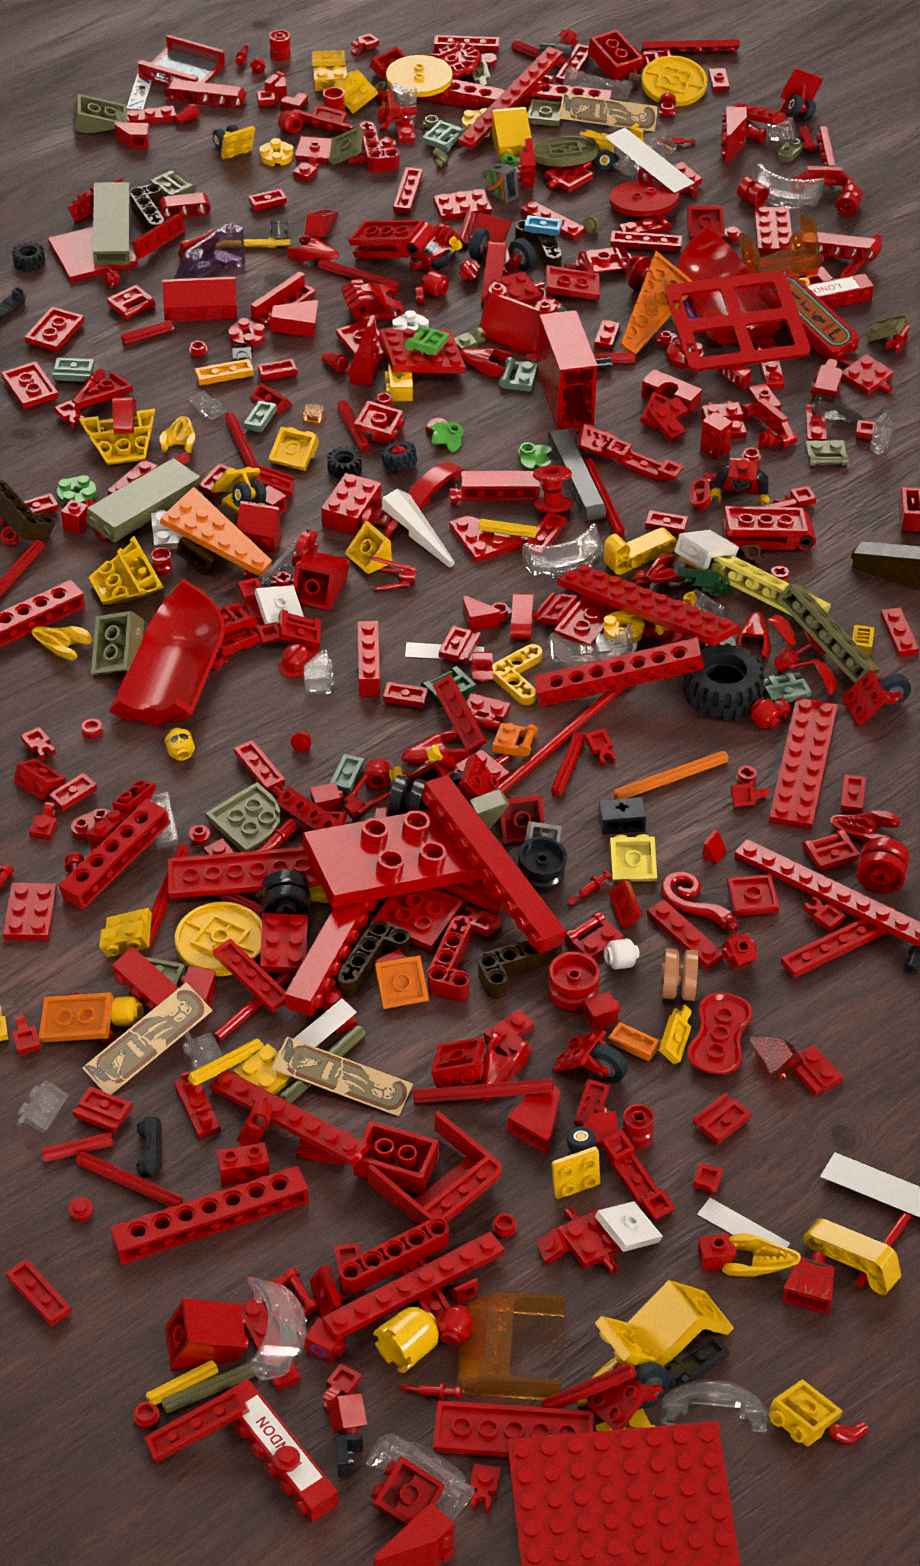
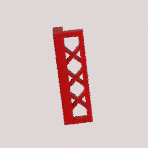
M299 271L250 304L251 319L268 328L271 324H268L267 320L263 317H268V313H272L274 305L306 302L316 295V290L305 285V274ZM301 291L307 292L306 294H298Z

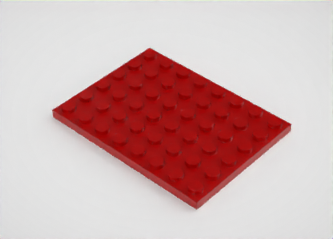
M718 1421L507 1439L521 1566H740Z

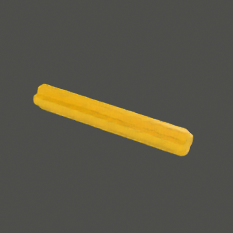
M254 1039L190 1072L188 1080L192 1085L196 1086L250 1058L263 1048L264 1044L259 1039Z

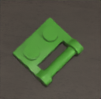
M420 326L416 330V334L405 342V348L409 351L417 349L428 355H436L448 341L449 334Z

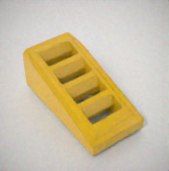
M854 625L852 640L870 658L875 627Z

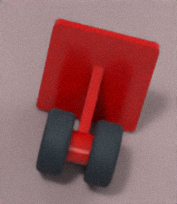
M795 67L780 95L781 99L789 101L787 113L793 116L799 114L801 119L809 121L816 111V103L813 99L823 82V78Z

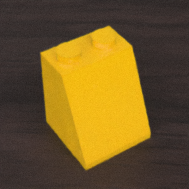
M526 107L492 110V141L498 160L501 161L502 156L506 154L520 157L522 146L525 145V138H531Z

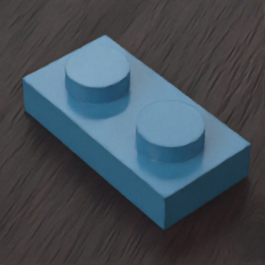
M528 215L524 231L559 236L562 220Z

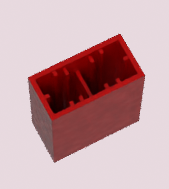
M574 310L540 314L537 375L557 430L578 428L584 424L594 426L598 365L578 313Z

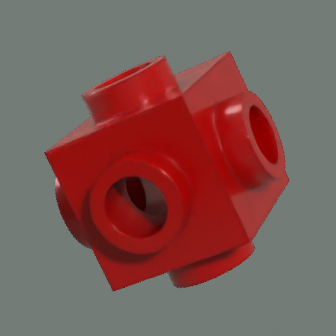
M740 933L732 934L727 937V941L722 945L723 958L725 961H728L732 971L751 965L758 959L756 944L753 939H750L748 933L740 935Z

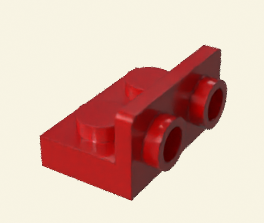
M584 424L576 429L575 434L579 435L578 448L607 459H612L606 452V448L617 436L612 435L609 431L596 429L590 424Z
M35 758L17 764L13 781L40 800L45 801L51 789L65 784L66 777Z

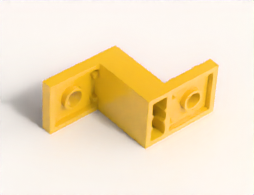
M668 1280L628 1323L601 1316L595 1322L600 1329V1336L604 1341L612 1345L615 1349L614 1355L621 1362L631 1363L635 1366H640L647 1362H656L663 1368L701 1330L707 1329L713 1333L718 1332L728 1335L734 1329L705 1291Z

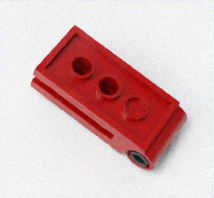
M364 220L348 241L350 246H357L353 251L355 258L397 259L407 258L408 256L415 258L420 255L433 239L436 231L431 224L425 223L424 220Z
M725 506L724 508L725 519L722 522L724 538L737 545L738 549H742L743 545L758 544L761 549L795 550L797 544L799 549L809 550L816 544L810 514L803 511V508Z

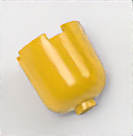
M418 1307L404 1309L373 1332L374 1335L378 1336L379 1340L375 1345L388 1364L393 1361L399 1366L397 1371L403 1373L429 1353L439 1340L436 1318L431 1313Z

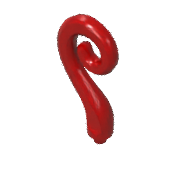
M674 872L663 879L661 884L662 896L673 908L692 915L709 918L724 931L730 930L732 933H735L739 930V926L736 924L737 918L726 908L715 904L684 900L694 898L700 893L701 884L696 876L688 872ZM681 882L688 883L692 886L689 889L679 886L677 888V894L679 896H677L672 890V887L675 884Z

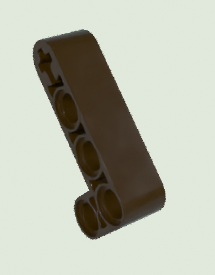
M155 183L130 190L131 209L147 232L164 222V218L156 208L159 206V200L162 198V188L159 184Z
M526 220L516 222L515 240L523 238L529 243H534L545 269L547 265L561 267L562 252L555 236L524 231Z
M0 480V516L18 536L25 540L49 539L56 519L46 513H33L6 482Z
M382 920L372 922L338 973V989L342 996L352 998L358 994L375 968V960L381 958L384 953L389 954L400 949L404 956H407L410 952L409 932L402 927Z
M526 940L482 953L478 958V977L487 995L492 999L503 998L507 993V977L551 965L552 961L562 954V946L539 954L530 945L529 941Z

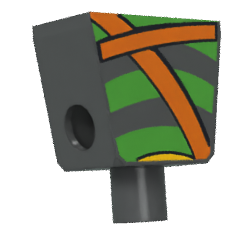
M498 163L483 172V177L487 179L488 191L504 203L519 197L516 167Z

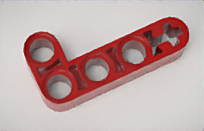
M370 121L361 122L359 126L364 130L362 150L365 153L368 171L378 173L398 170L399 150L395 148L381 149L374 123Z
M136 396L114 397L112 399L114 435L134 434L133 414H136L137 411Z
M459 915L451 920L427 973L428 991L433 995L454 1001H464L470 994L469 975L464 971L457 970L471 939V921L466 916Z

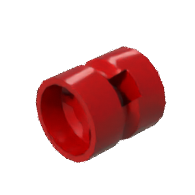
M286 30L272 31L269 34L270 57L276 61L289 59L291 57L290 33Z
M339 87L326 88L323 91L324 106L345 112L344 90Z
M746 177L740 182L737 188V195L755 207H761L768 200L770 190L755 179Z
M852 184L844 186L835 205L836 211L845 217L855 215L863 198L862 190Z
M644 1104L631 1105L624 1111L622 1130L635 1149L646 1148L650 1145L653 1138L655 1115L653 1110Z

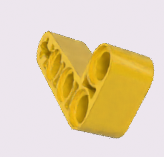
M659 528L627 543L617 534H612L605 541L603 561L613 572L621 575L657 559L661 554L672 552L676 547L677 539L665 528Z
M822 1218L818 1219L803 1236L805 1244L813 1251L823 1253L827 1257L865 1272L869 1286L879 1295H886L901 1278L898 1256L890 1246Z

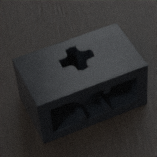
M642 797L599 801L598 818L602 835L645 831L646 813Z

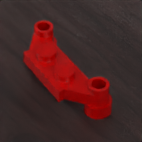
M807 166V169L801 174L792 177L791 190L794 194H801L805 190V185L842 186L843 189L846 185H856L851 176L842 171V167Z
M763 398L758 400V402L740 406L743 420L756 416L778 434L775 437V445L779 450L786 449L791 444L797 442L798 437L795 432L791 431L788 417Z

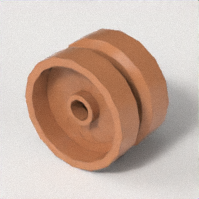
M665 949L664 963H662L661 984H663L662 999L674 1000L677 995V986H681L682 1000L695 1001L698 950H686L683 955V964H679L678 949Z

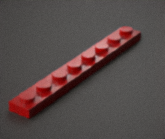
M229 1070L219 1073L209 1083L212 1091L251 1111L252 1105L258 1100L269 1102L273 1107L270 1122L352 1166L369 1150L367 1143Z
M489 1232L323 1316L322 1323L335 1341H338L503 1256L505 1248Z

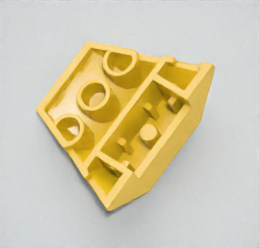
M155 409L136 411V416H133L134 434L114 435L113 419L99 420L98 416L79 419L107 465L146 460Z
M135 536L130 539L131 543L123 550L120 548L117 551V556L111 561L103 563L89 576L103 605L125 603L145 597L164 588Z

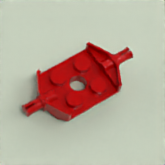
M623 247L581 251L578 253L575 263L565 264V268L593 273L624 269V274L627 275L630 264L635 263L641 257V254L631 256Z

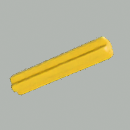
M480 519L478 525L480 531L529 538H535L537 534V527L486 519Z
M208 1361L146 1393L147 1402L157 1406L163 1398L217 1375L218 1368L215 1362Z

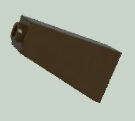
M223 504L218 510L236 526L238 514ZM184 536L179 540L176 551L177 554L206 575L210 573L220 556Z
M861 541L859 546L853 549L851 559H853L852 568L920 590V546Z

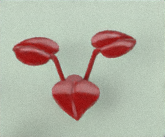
M775 615L768 619L767 622L775 626L788 643V646L780 652L781 655L773 659L776 668L783 673L789 668L793 670L797 667L815 664L827 687L829 696L832 695L837 683L833 673L824 662L821 663L819 659L797 663L799 660L798 654L812 645L820 655L826 653L823 648L803 628L810 643L796 652L794 650L789 651L796 644L795 634L790 624L781 615Z

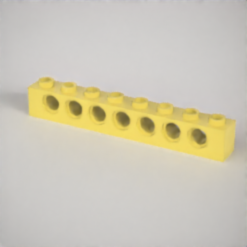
M680 555L679 560L699 570L717 571L729 579L731 586L791 615L777 600L789 583L733 555L712 557L707 569H702ZM811 595L828 613L831 604Z

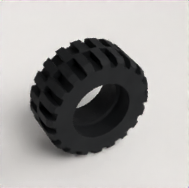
M719 643L715 646H704L701 650L705 669L684 675L683 692L687 702L691 704L695 711L699 710L700 714L704 716L709 715L710 718L716 720L717 718H722V720H729V718L738 719L741 715L746 716L751 713V706L762 698L765 673L760 660L756 655L753 656L751 651L748 649L744 650L739 645L731 646L730 643L720 645ZM728 679L734 681L735 683L721 684L714 682L712 680Z

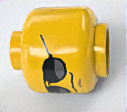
M174 728L165 737L164 742L171 758L183 761L192 756L195 745L188 730Z

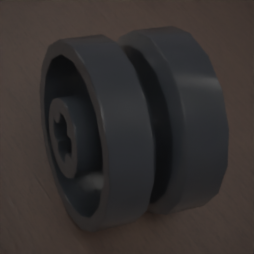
M397 775L390 794L388 817L406 814L410 811L427 810L428 805L424 803L422 793L425 782L429 780L416 779L412 784L410 777Z
M545 836L533 837L521 845L517 867L538 894L550 893L562 884L567 863V853L562 844L553 838Z
M279 870L267 875L261 883L262 913L309 916L311 912L310 886L306 876L293 870Z

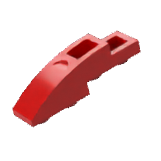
M139 780L134 782L128 790L121 793L112 802L114 810L109 812L105 818L94 824L86 832L88 841L102 843L146 799L151 800L156 789L155 783Z

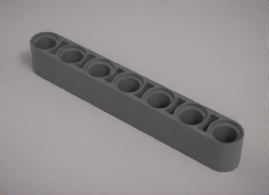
M562 429L548 432V442L558 465L568 467L572 471V476L566 482L584 520L588 522L606 518L605 505L569 430Z

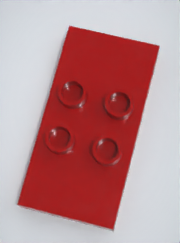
M431 809L410 811L406 814L379 819L370 818L363 822L303 833L302 846L332 908L481 879L480 874L475 867L470 865L466 855L458 849L457 843L447 834L445 827L435 818Z

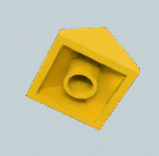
M365 521L345 554L362 570L370 574L387 566V564L372 560V556L392 561L391 541L371 523Z

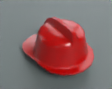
M305 644L290 645L284 650L278 664V669L282 675L289 678L303 676L321 661L322 654L318 649L308 647Z

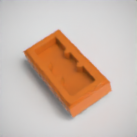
M621 1022L617 1024L608 1037V1043L648 1062L660 1047V1040Z

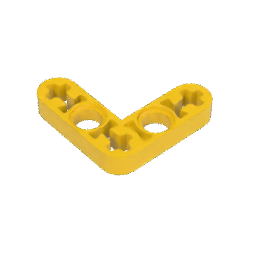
M535 644L527 645L492 665L493 680L522 705H531L535 702L536 689L520 673L541 662L542 648ZM519 661L522 664L514 665L512 662ZM515 681V682H518L519 684H518V685H510L509 682Z

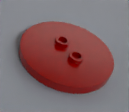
M655 180L626 182L618 185L610 192V205L616 211L636 217L661 215L673 210L679 203L678 191L674 193L662 182Z

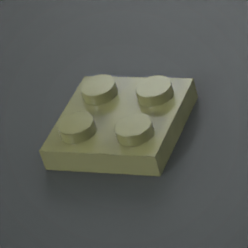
M532 99L527 114L529 123L559 127L562 102Z
M361 126L332 138L329 162L332 165L341 163L361 153L364 134Z

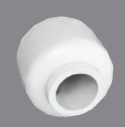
M630 939L610 941L607 947L604 948L605 962L614 970L631 968L635 965L636 959L639 958L638 946L634 945Z

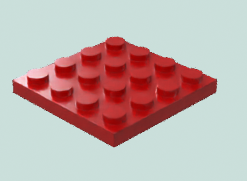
M386 328L379 331V337L392 372L465 374L466 366L451 331L446 329L439 330L448 333L449 339L436 355H428L417 349L409 351L405 348V342L416 334V330L405 328L404 330Z

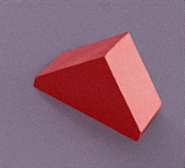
M463 597V615L469 630L478 631L496 628L500 625L499 609L470 597Z

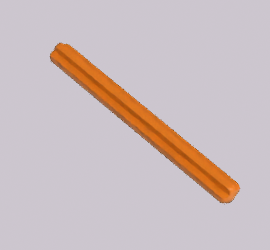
M720 751L614 789L613 796L615 799H627L728 762V754L725 751Z

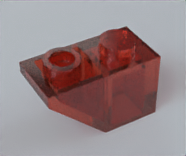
M752 1036L749 1039L754 1046L752 1048L753 1052L758 1058L764 1060L766 1064L763 1066L771 1076L776 1075L783 1080L804 1062L794 1046L783 1038Z

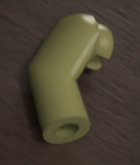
M439 148L433 150V155L437 158L435 163L442 167L443 164L447 163L448 156Z

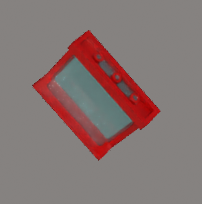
M167 35V48L151 63L140 60L138 62V73L140 78L167 85L172 79L207 83L225 65L224 50Z

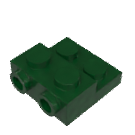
M678 568L677 576L683 579L684 583L690 584V587L700 588L701 592L708 593L709 597L719 598L720 595H727L730 592L729 579L717 571Z

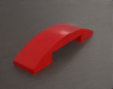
M614 438L606 448V452L621 465L633 472L653 479L675 480L684 467L668 459L661 463L631 451L632 444Z
M452 462L441 463L425 473L414 484L408 494H410L421 510L430 502V496L449 480L455 482L461 477V471H466V469Z
M258 578L238 582L246 612L257 619V626L253 629L259 635L261 643L267 644L281 640L279 639L277 622L264 623L254 593L256 588H262Z
M623 1130L602 1140V1145L614 1170L630 1195L646 1214L656 1221L676 1210V1207L663 1188L660 1190L657 1188L634 1154L635 1147Z

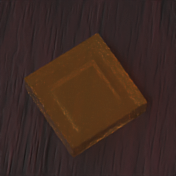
M306 403L302 420L321 423L325 406Z

